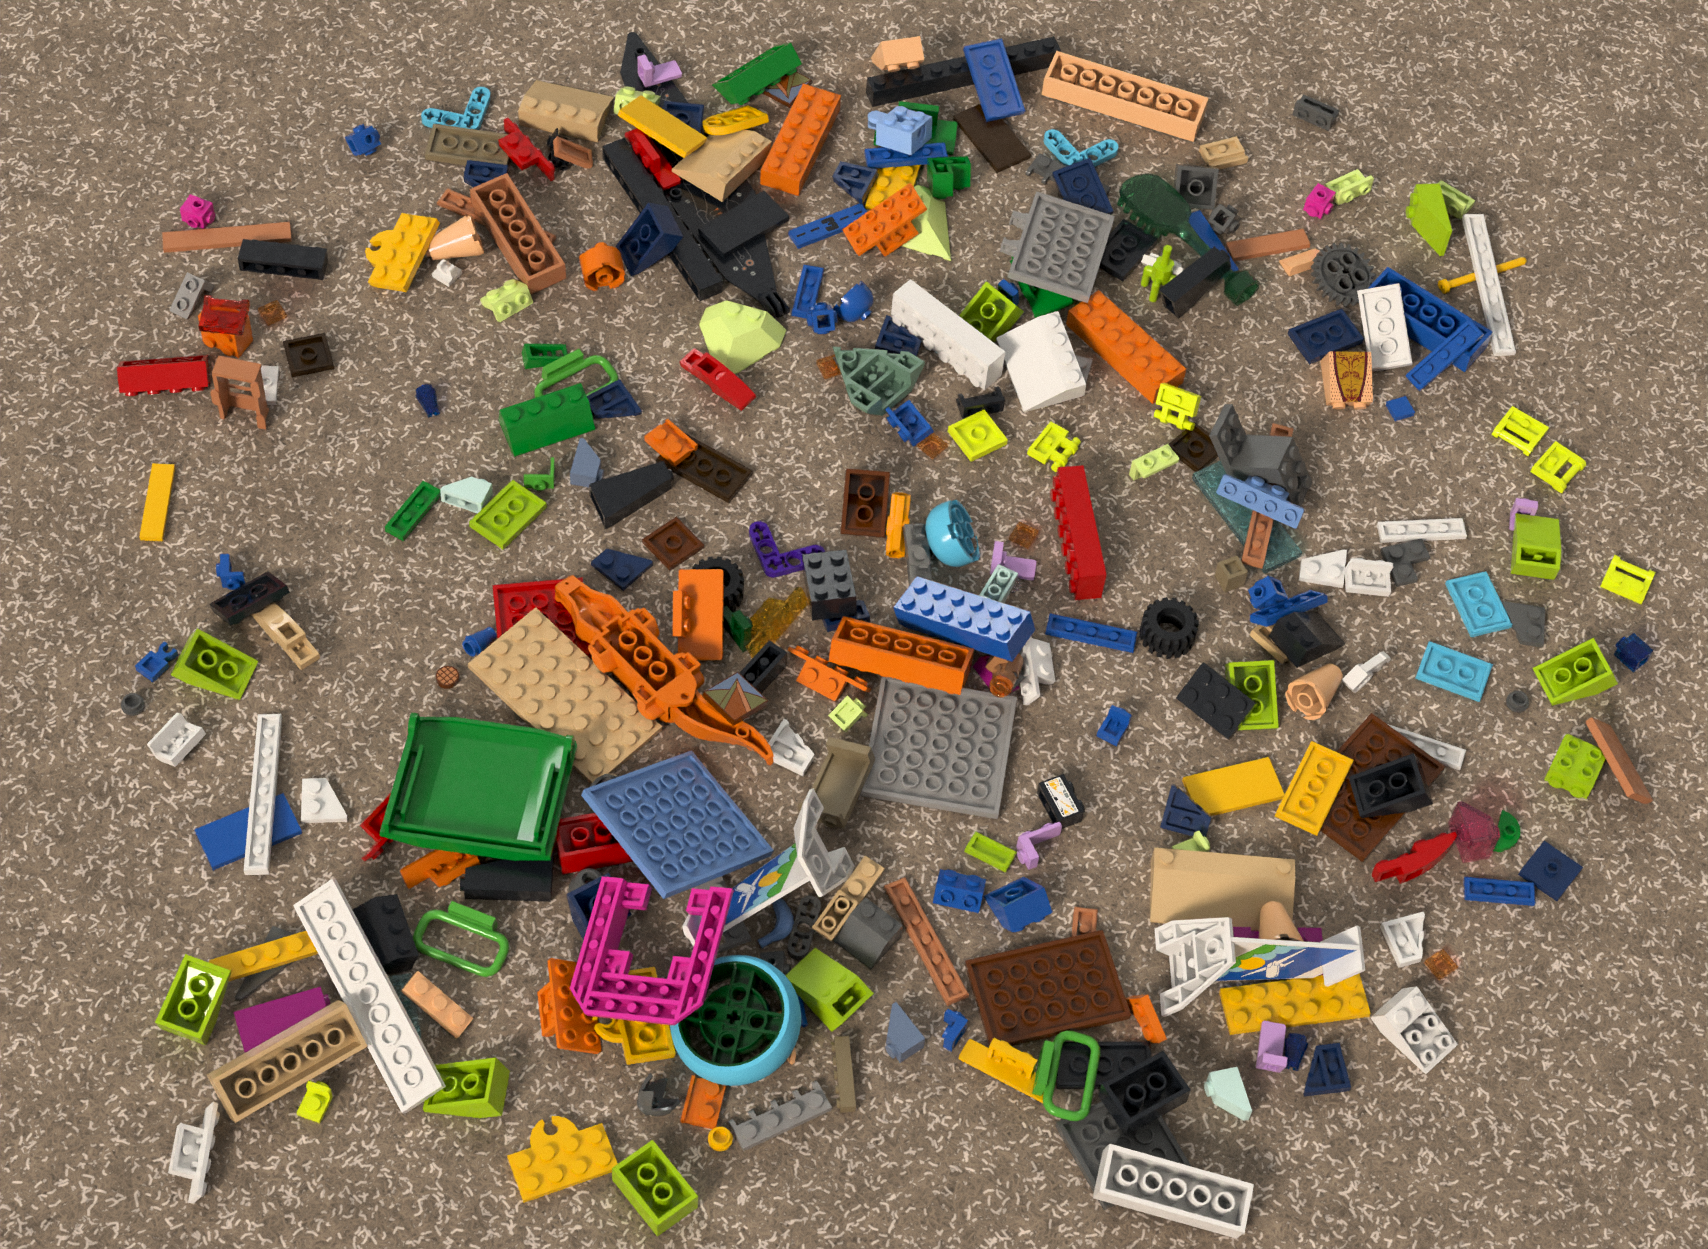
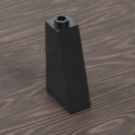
M1214 246L1159 290L1164 307L1178 319L1182 317L1231 268L1228 253L1224 250H1218Z
M664 461L589 484V495L604 528L612 527L671 489V481H674L672 470L670 468L667 469Z
M552 852L551 860L503 859L465 868V877H460V891H464L465 899L551 902L554 853Z

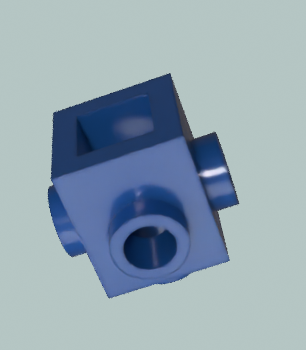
M361 124L353 128V133L345 136L346 142L354 156L369 155L376 151L375 147L381 145L379 141L380 135L373 126Z
M826 302L815 303L814 307H809L810 313L806 314L807 325L811 326L814 333L827 334L835 330V323L838 322L837 312L833 310L831 305H827ZM824 315V318L817 319V316Z
M1269 575L1264 579L1258 580L1253 587L1248 589L1251 596L1250 602L1256 609L1261 610L1288 599L1281 581Z

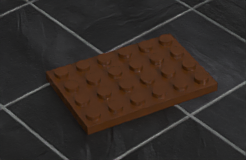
M1372 713L1337 750V753L1354 761L1320 829L1322 833L1361 862L1368 858L1407 812L1361 818L1349 777L1414 753L1422 765L1429 788L1446 767Z
M1103 930L965 960L964 965L989 1046L993 1038L1006 1041L1011 1046L1057 1036L1063 1031L1075 1032L1128 1020L1131 1017Z

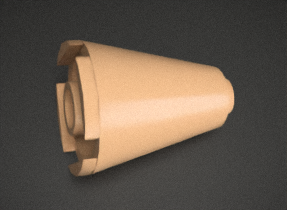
M471 214L464 216L435 234L426 251L427 257H432V260H442L484 254L482 242Z
M1329 663L1293 680L1288 685V690L1285 694L1291 709L1295 712L1299 709L1306 714L1303 718L1307 720L1320 718L1326 712L1343 679L1340 668Z
M1270 901L1262 906L1260 910L1259 939L1304 942L1281 903Z

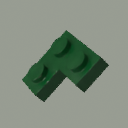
M725 606L723 627L744 653L751 649L753 624L750 618L744 616L740 609L736 612H731L728 606Z

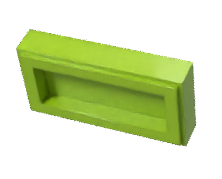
M976 831L964 851L1005 873L1017 855L1016 851Z

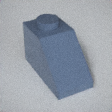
M580 438L570 471V484L589 488V484L603 480L604 469H601V460L585 439Z
M895 1002L891 1008L885 1049L891 1058L896 1057L901 1063L924 1048L925 1037L898 1003Z

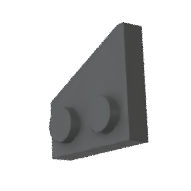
M1503 601L1502 604L1510 618L1512 629L1515 630L1519 643L1543 648L1545 607Z

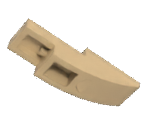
M274 602L265 606L262 611L251 614L275 644L278 643L300 670L320 659L318 651L307 640L306 633Z
M864 856L843 887L838 890L812 926V929L832 942L840 932L850 913L868 896L885 868Z

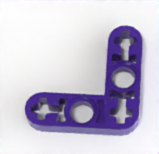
M756 521L749 527V537L762 569L767 576L772 578L803 570L802 554L825 552L823 547L811 545L780 554L766 523ZM755 529L762 531V540H760L758 532H755ZM764 546H768L772 549V551L770 553L765 554L762 553L760 549ZM792 558H797L801 563L794 566L788 561ZM770 564L777 566V570H773Z

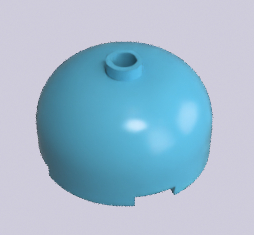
M949 500L934 507L928 514L925 524L930 550L942 563L951 567H962L980 558L977 536H975L977 541L975 552L971 538L974 537V532L970 525L972 520L958 500Z

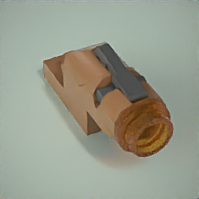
M1019 653L1013 662L993 655L990 656L985 668L993 673L989 686L994 696L1002 698L1009 695L1023 680L1024 676L1021 673L1023 657Z

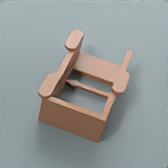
M218 355L212 370L215 389H212L210 393L212 403L219 408L220 419H225L230 406L256 411L258 428L266 430V417L269 408H267L261 373L262 364ZM228 379L251 383V388L229 384ZM230 388L250 391L253 396L230 392Z

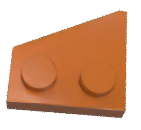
M1148 994L1132 995L1126 998L1128 1007L1140 1024L1146 1040L1151 1043H1161L1167 1040Z

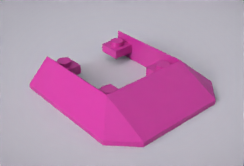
M602 876L570 985V990L584 1014L594 1017L675 1026L704 1004L734 890L732 888L711 886L709 890L692 888L686 911L689 915L702 916L691 958L673 956L668 977L664 979L628 975L633 954L630 951L618 950L629 909L646 910L652 887L649 884L629 883L624 878Z

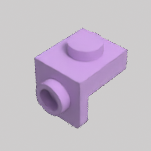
M1516 498L1510 511L1509 529L1514 531L1515 513L1535 516L1538 509V501Z

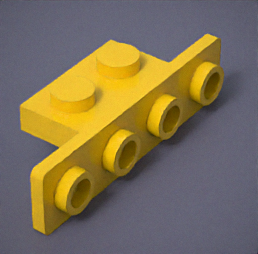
M993 1038L989 1048L972 1039L967 1041L959 1055V1060L1043 1103V1094L1042 1096L1032 1094L1036 1075L1034 1071L1038 1060L1033 1058L1031 1054L1021 1052L1013 1048L1008 1042L1000 1041L996 1038Z

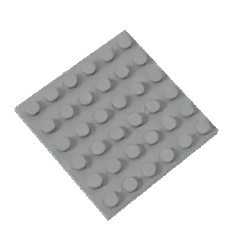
M882 677L869 747L872 748L876 760L860 796L998 819L1017 697L963 688L961 695L949 694L946 691L926 688L914 683H906L899 679Z

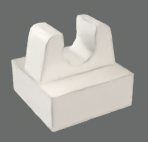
M443 259L438 263L437 269L432 273V277L449 287L462 274V270Z

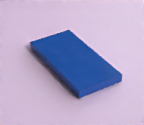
M1002 38L964 46L963 51L986 122L1024 114L1023 101Z
M284 793L277 795L275 799L271 846L302 834V830ZM249 807L194 829L212 870L245 857Z

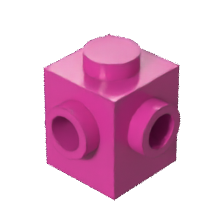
M1318 183L1306 198L1303 210L1312 217L1316 216L1322 219L1325 214L1329 215L1332 211L1336 192Z
M191 194L180 208L182 221L193 228L200 227L205 229L208 223L212 224L215 219L213 203Z

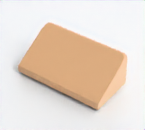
M1314 248L1279 260L1288 276L1310 270L1311 265L1314 263L1312 260L1316 257L1319 250Z

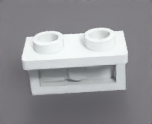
M1363 558L1350 559L1344 569L1346 592L1389 597L1391 593L1390 572L1393 569V563L1383 560H1364Z
M176 713L147 745L156 759L176 767L206 733L202 727L188 723L182 714Z

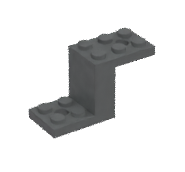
M1225 404L1209 437L1226 474L1244 482L1249 476H1257L1262 478L1265 483H1276L1284 488L1286 492L1290 493L1287 498L1288 502L1301 506L1308 489L1312 485V479L1308 474L1305 462L1302 460L1294 438L1246 435L1233 404Z

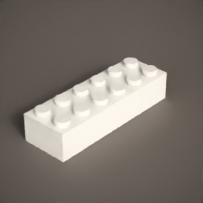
M910 279L893 293L892 322L897 326H903L910 334L919 338L927 350H933L943 362L950 363L958 374H964L968 377L975 387H981L983 390H986L1002 376L1005 351Z
M1109 1144L1102 1152L1093 1198L1237 1239L1245 1233L1254 1184Z

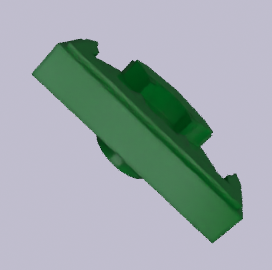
M1504 810L1500 814L1492 851L1495 852L1509 850L1516 845L1520 837L1518 821Z

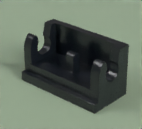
M994 387L995 391L990 394L965 399L962 393L957 394L956 403L962 419L982 410H985L988 414L1002 412L1004 410L1005 398L1000 387Z

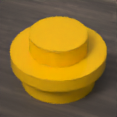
M716 1127L709 1132L708 1144L713 1150L725 1151L732 1145L733 1136L727 1128Z

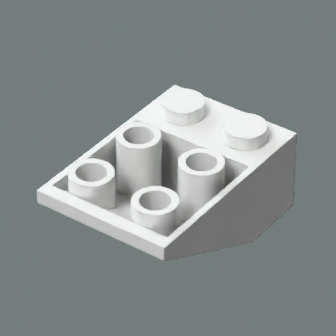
M1417 986L1401 989L1370 1017L1379 1031L1425 1074L1458 1045Z

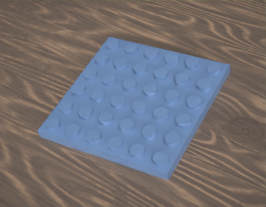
M692 750L586 788L581 795L663 899L771 857L774 851Z

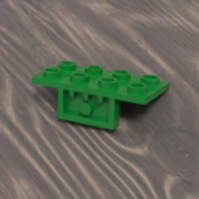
M899 101L898 106L932 116V138L925 144L945 143L947 154H954L957 122L938 120L939 106ZM875 130L873 145L879 146V145H876V130Z
M1018 281L1020 289L1029 302L1035 318L1056 312L1074 303L1073 298Z

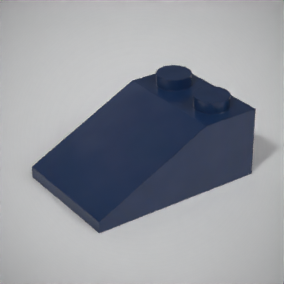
M648 203L617 243L616 247L621 252L622 259L630 276H634L673 251L684 236L668 206Z

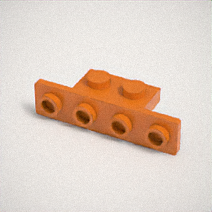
M798 645L796 648L789 646L787 651L806 660L796 679L797 682L835 702L839 699L847 682L870 693L871 688L866 686L867 681L857 676L855 679L848 677V671L838 666L835 669L827 666V660L816 656L815 659L808 656L809 651Z
M435 849L400 869V873L408 889L428 878L440 888L465 874V868L480 865V862L476 855Z

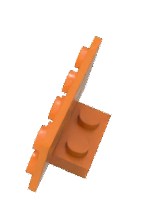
M909 183L843 229V232L858 256H861L876 245L885 257L919 234L911 221L925 212L927 208L912 184Z
M722 569L679 570L678 591H673V636L678 637V654L689 652L696 660H723L724 571Z
M550 958L547 961L550 982L537 992L542 1036L550 1037L556 1034V1043L559 1049L592 1054L600 1053L602 1051L600 1036L594 1030L598 1020H592V1016L584 1014L570 990L577 962Z

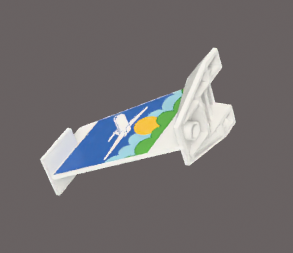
M814 788L809 790L795 823V844L732 888L734 892L723 932L808 881L811 882L818 897H822L848 880L852 874L855 865L845 847L828 852L815 828L824 807ZM688 914L682 927L684 935L691 941L694 947L702 916Z
M1229 917L1174 920L1155 928L1156 950L1168 955L1170 961L1172 988L1160 993L1161 1016L1163 1017L1184 1009L1214 981L1314 978L1323 974L1324 985L1328 987L1365 971L1361 929L1359 926L1343 931L1320 943L1233 937L1232 919Z

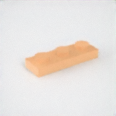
M419 971L414 973L401 990L405 996L455 1038H458L473 1020V1017Z

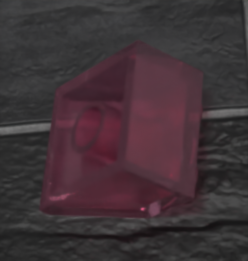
M1463 801L1457 802L1448 825L1451 833L1456 832L1457 834L1455 843L1462 862L1467 863L1489 859L1500 838L1498 826L1494 825L1493 819L1489 815Z

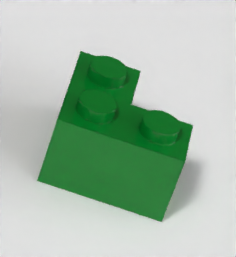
M968 156L927 158V182L932 197L945 199L953 196V189L961 190L965 187H970L971 163Z

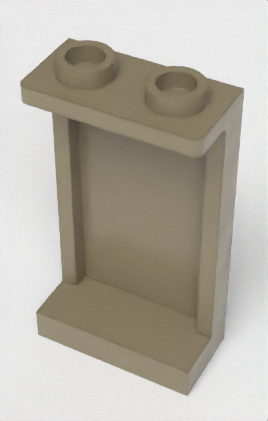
M829 737L826 742L828 754L811 789L814 788L824 807L818 822L830 828L839 827L844 829L876 759L871 747ZM803 803L798 804L799 812L802 808Z

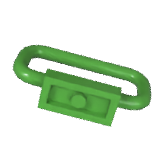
M577 349L543 367V381L537 384L534 396L535 398L543 396V391L546 388L592 364H600L609 375L610 381L587 393L586 396L617 381L618 375L605 357L593 355L583 359L584 354L580 349Z
M451 901L448 907V912L437 909L426 912L421 917L413 934L415 946L422 954L483 977L493 976L498 973L509 951L507 938L495 931L498 926L495 917ZM433 919H439L498 942L500 949L493 964L489 967H482L424 944L422 937L429 922Z
M1074 1031L1060 1032L1053 1042L1044 1041L1039 1054L1032 1094L1039 1096L1043 1094V1105L1048 1113L1070 1121H1080L1088 1116L1091 1110L1100 1059V1046L1098 1042L1091 1036ZM1067 1040L1085 1044L1091 1050L1083 1099L1079 1111L1059 1108L1052 1101L1062 1045Z

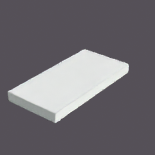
M1400 284L1357 291L1367 352H1371L1372 371L1412 365Z

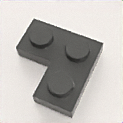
M1422 539L1383 547L1380 551L1385 562L1393 563V569L1390 574L1396 587L1416 583L1418 578L1411 564L1428 561L1430 558Z

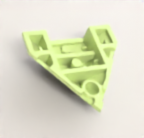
M917 185L914 189L927 210L911 221L919 234L902 246L929 255L940 256L945 260L951 261L945 202L942 199L932 197L930 188Z
M727 300L707 307L699 323L709 354L734 374L741 372L762 359L766 354L778 349L786 333V329L767 311Z

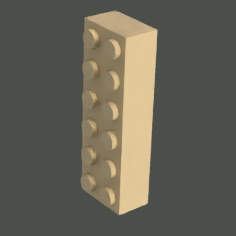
M337 1000L207 1074V1077L227 1115L236 1123L368 1046L346 1003Z

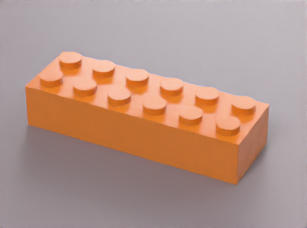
M802 85L761 168V185L799 196L840 111L841 95L810 85Z
M1100 290L1090 296L1088 303L1080 302L1068 310L1066 325L1152 404L1157 400L1161 383H1167L1175 387L1183 383L1186 368Z
M843 616L831 641L828 662L839 666L855 668L862 672L879 674L882 677L899 679L906 683L922 685L926 688L946 691L949 694L961 695L971 670L974 649Z

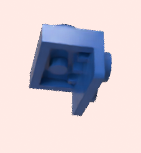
M910 400L893 412L889 407L885 409L889 415L886 418L893 429L897 426L899 429L897 433L904 442L909 441L913 447L934 432Z
M940 869L933 903L979 913L986 879L976 875H964L953 870Z

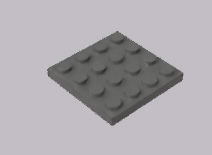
M1101 1101L1091 1106L1088 1116L1083 1120L1070 1121L1063 1119L1056 1122L1055 1127L1093 1192L1095 1190L1102 1152L1109 1144L1191 1166L1162 1116L1125 1136ZM1098 1200L1103 1210L1115 1205Z

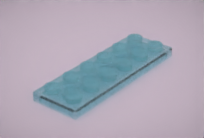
M1221 461L1193 473V481L1244 546L1252 509L1216 493L1223 475L1226 474ZM1273 520L1265 561L1261 569L1264 574L1300 558L1302 555L1300 548L1277 520Z

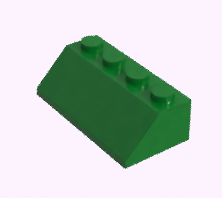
M791 42L776 45L713 83L712 86L730 104L738 103L743 105L750 101L749 97L755 94L756 96L766 91L765 87L767 85L773 86L781 81L780 77L785 74L789 76L797 71L796 67L800 66L802 62Z
M581 383L499 410L498 421L514 457L595 430L589 400Z

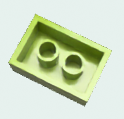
M653 1140L612 1168L613 1182L657 1237L698 1208V1195Z

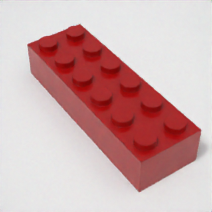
M1084 465L1058 467L1056 476H1053L1054 489L1050 490L1051 501L1056 503L1054 517L1060 523L1057 530L1058 537L1063 538V543L1061 544L1062 556L1067 558V561H1065L1066 575L1070 574L1071 580H1069V592L1074 593L1075 600L1101 598L1106 580V570Z

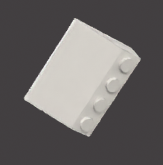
M1058 311L1039 316L997 337L996 340L999 347L1005 351L1004 361L1024 412L1085 395L1086 382Z

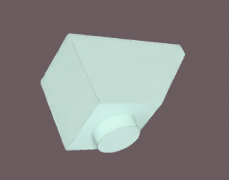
M474 477L442 486L440 489L442 502L475 513H479L489 503L493 495L492 483Z
M1238 1067L1209 1072L1208 1078L1204 1083L1206 1095L1208 1097L1211 1096L1213 1104L1243 1121L1249 1120L1252 1109Z

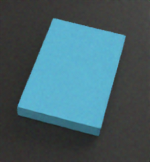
M1487 571L1445 582L1470 637L1512 627L1510 618Z
M1429 641L1415 679L1480 702L1493 664Z

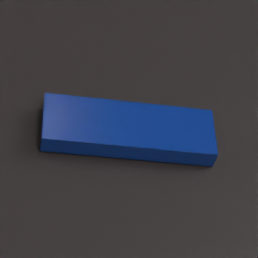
M803 265L791 316L806 318V314L810 313L809 307H814L817 301L824 268Z
M1464 877L1463 879L1464 900L1535 905L1533 882Z

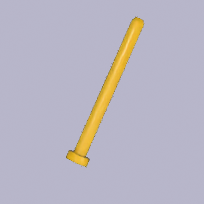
M1520 257L1496 265L1497 273L1525 265L1527 260L1524 257ZM1475 273L1449 281L1446 279L1439 280L1438 287L1443 294L1449 293L1451 288L1476 281Z

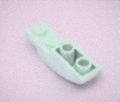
M998 564L979 596L1005 603L1018 573Z

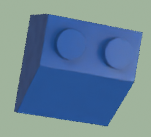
M1025 877L983 896L1002 927L1010 932H1019L1026 925L1032 922H1040L1045 919V916L1053 913L1045 888Z

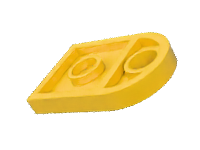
M747 105L704 119L702 123L705 133L710 135H726L768 123L769 119L768 114Z

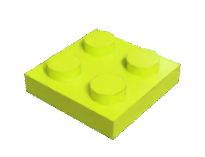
M985 410L948 426L947 432L970 462L1007 445L1008 439Z

